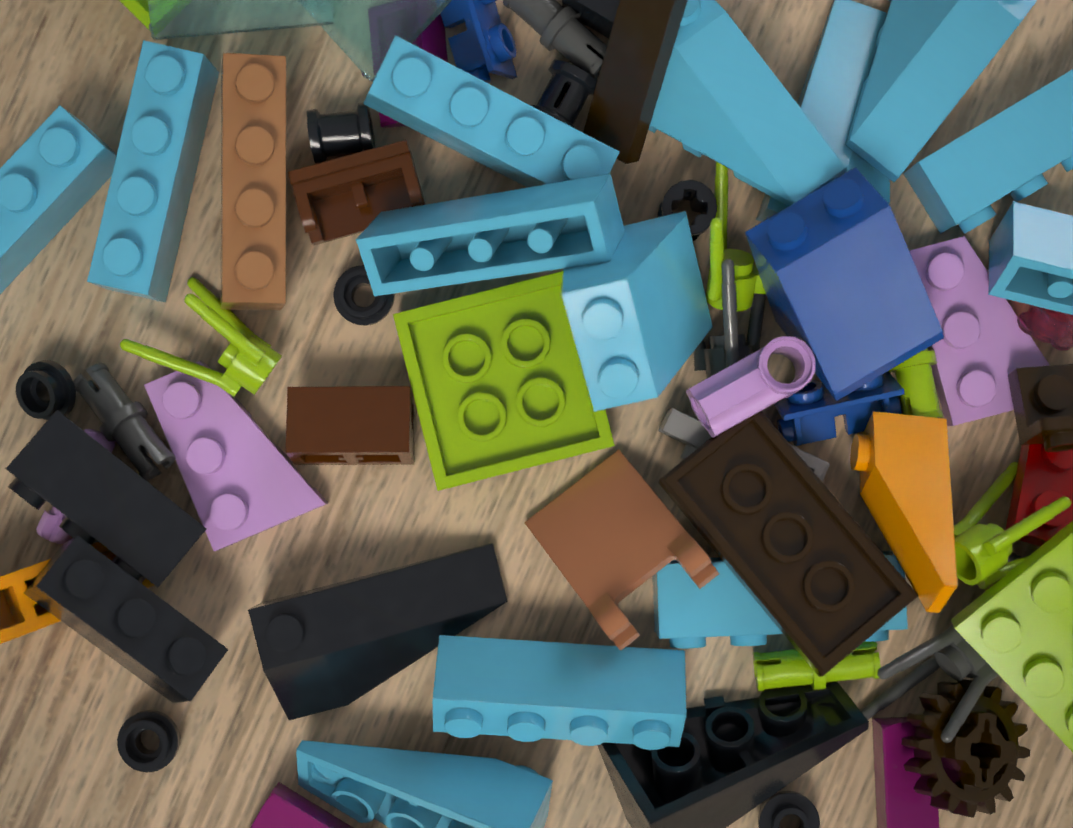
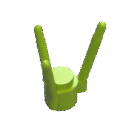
M716 162L714 196L717 203V212L715 218L710 222V269L706 299L707 303L714 308L723 310L721 265L723 260L731 259L734 262L737 312H741L752 307L754 293L766 294L758 269L754 265L753 256L743 250L727 249L729 175L728 168Z
M195 277L189 278L187 285L197 296L187 294L184 301L205 322L230 342L217 361L227 369L225 373L129 339H123L120 342L121 349L217 385L233 397H235L241 387L255 395L282 357V355L270 348V344L255 335L230 309H221V300Z
M1012 462L965 517L954 525L957 578L972 586L977 584L981 589H986L1004 577L1028 557L1008 562V556L1013 551L1012 543L1069 508L1071 500L1063 496L1005 531L993 523L987 525L977 524L1016 477L1018 462Z

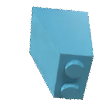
M686 211L624 225L625 233L610 262L563 269L562 297L594 412L658 398L713 327Z

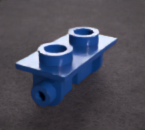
M437 0L444 27L450 29L465 22L467 28L466 31L448 38L456 67L488 84L491 82L489 73L510 79L517 78L512 60L517 54L516 45L507 26L501 23L495 3L497 0Z
M887 371L836 401L822 382L811 379L801 390L774 404L783 418L777 420L778 431L787 442L793 441L795 447L836 438L834 417L843 415L845 431L848 435L863 432L873 411L902 414L897 396L905 395L904 388Z

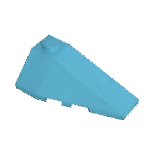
M688 0L648 130L653 133L659 130L681 142L683 149L699 158L705 155L733 170L734 176L787 206L794 204L845 174L847 167L728 13L716 0Z
M833 0L797 104L847 167V172L856 167L889 204L890 179L845 145L863 83L869 76L877 48L874 46L877 36L885 23L887 13L852 0ZM765 194L756 220L763 222L789 206Z
M889 0L891 3L885 23L879 30L874 46L877 49L868 78L863 83L845 145L892 182H895L1019 26L1037 0Z
M304 740L301 741L296 749L298 785L359 823H368L376 819L388 828H544L548 817L553 780L540 776L535 770L527 766H514L496 758Z

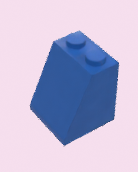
M856 167L745 232L776 323L786 336L796 337L809 346L816 361L815 374L836 401L944 338L939 320L890 205Z

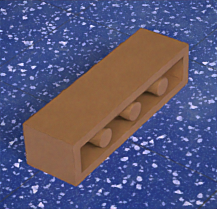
M223 53L221 67V309L282 310L286 304V56Z

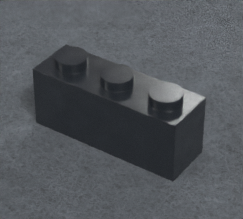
M58 410L6 468L7 471L16 477L8 486L13 492L37 510L46 501L66 516L59 525L61 529L71 537L78 535L91 546L96 540L116 555L112 562L140 583L146 578L156 587H159L206 530L203 525Z
M78 535L60 547L24 592L25 595L172 703L192 701L229 650Z

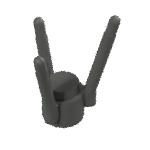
M731 259L723 260L721 265L724 335L710 336V349L706 348L703 339L693 352L695 371L706 370V379L760 349L766 294L754 293L746 341L745 334H738L734 262Z
M952 624L944 632L881 667L877 675L880 679L885 680L934 654L877 696L860 711L867 720L939 668H942L947 675L956 681H961L965 677L974 678L941 733L942 741L949 743L964 724L985 687L998 674L954 629Z

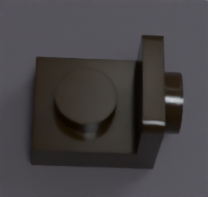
M1073 364L1016 368L1008 374L1020 445L1044 444L1046 452L1073 450Z

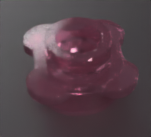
M1030 305L1027 312H1022L1018 317V326L1024 333L1033 335L1039 341L1051 343L1055 349L1060 351H1066L1073 347V315Z

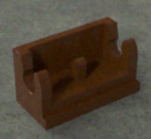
M407 140L287 172L304 231L309 233L313 245L362 233L380 212L426 205Z
M288 387L285 453L294 465H414V403H412L411 387Z

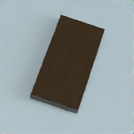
M762 411L716 437H711L658 481L659 485L819 677L828 673L918 597L913 588Z

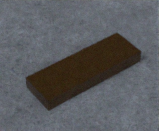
M620 0L583 133L619 151L617 159L625 164L638 162L688 0Z

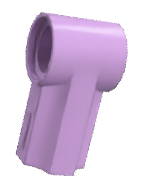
M782 336L771 340L763 348L686 390V393L701 425L714 438L805 387L815 373L816 361L812 350L804 341L796 337ZM781 354L789 358L793 363L795 377L792 383H780L769 374L767 364L770 355Z

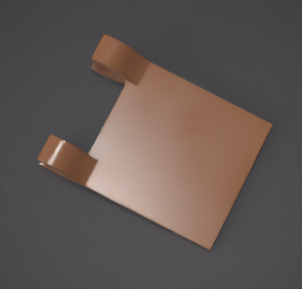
M619 449L524 522L584 602L600 627L613 640L620 651L641 635L618 606L619 602L667 564L677 560L699 589L719 575L708 555L683 528Z

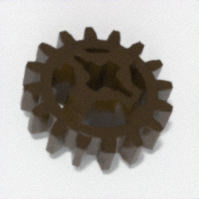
M963 679L957 683L941 681L937 683L938 695L922 693L919 696L921 704L925 709L922 715L908 713L906 719L911 725L916 727L914 736L902 738V745L914 749V757L904 764L905 771L921 775L914 786V790L919 794L931 796L930 805L932 807L966 817H975L976 811L993 814L996 812L995 799L1010 802L1014 798L1008 786L1010 780L1024 781L1026 777L1022 770L1016 766L1018 758L1030 756V750L1018 744V737L1028 731L1027 724L1012 721L1011 718L1015 715L1018 705L1015 702L1001 700L1002 689L995 686H986L954 739L949 743L943 742L941 733L973 680Z

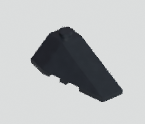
M490 543L261 602L248 609L263 671L288 720H293L349 705L437 648L439 635L455 636L505 604L508 600L494 545Z
M837 681L826 683V689L813 690L811 684L764 689L757 698L725 702L723 695L704 698V706L686 708V719L679 747L666 746L658 750H646L637 747L635 744L605 742L597 746L625 817L632 828H726L868 730L869 721Z

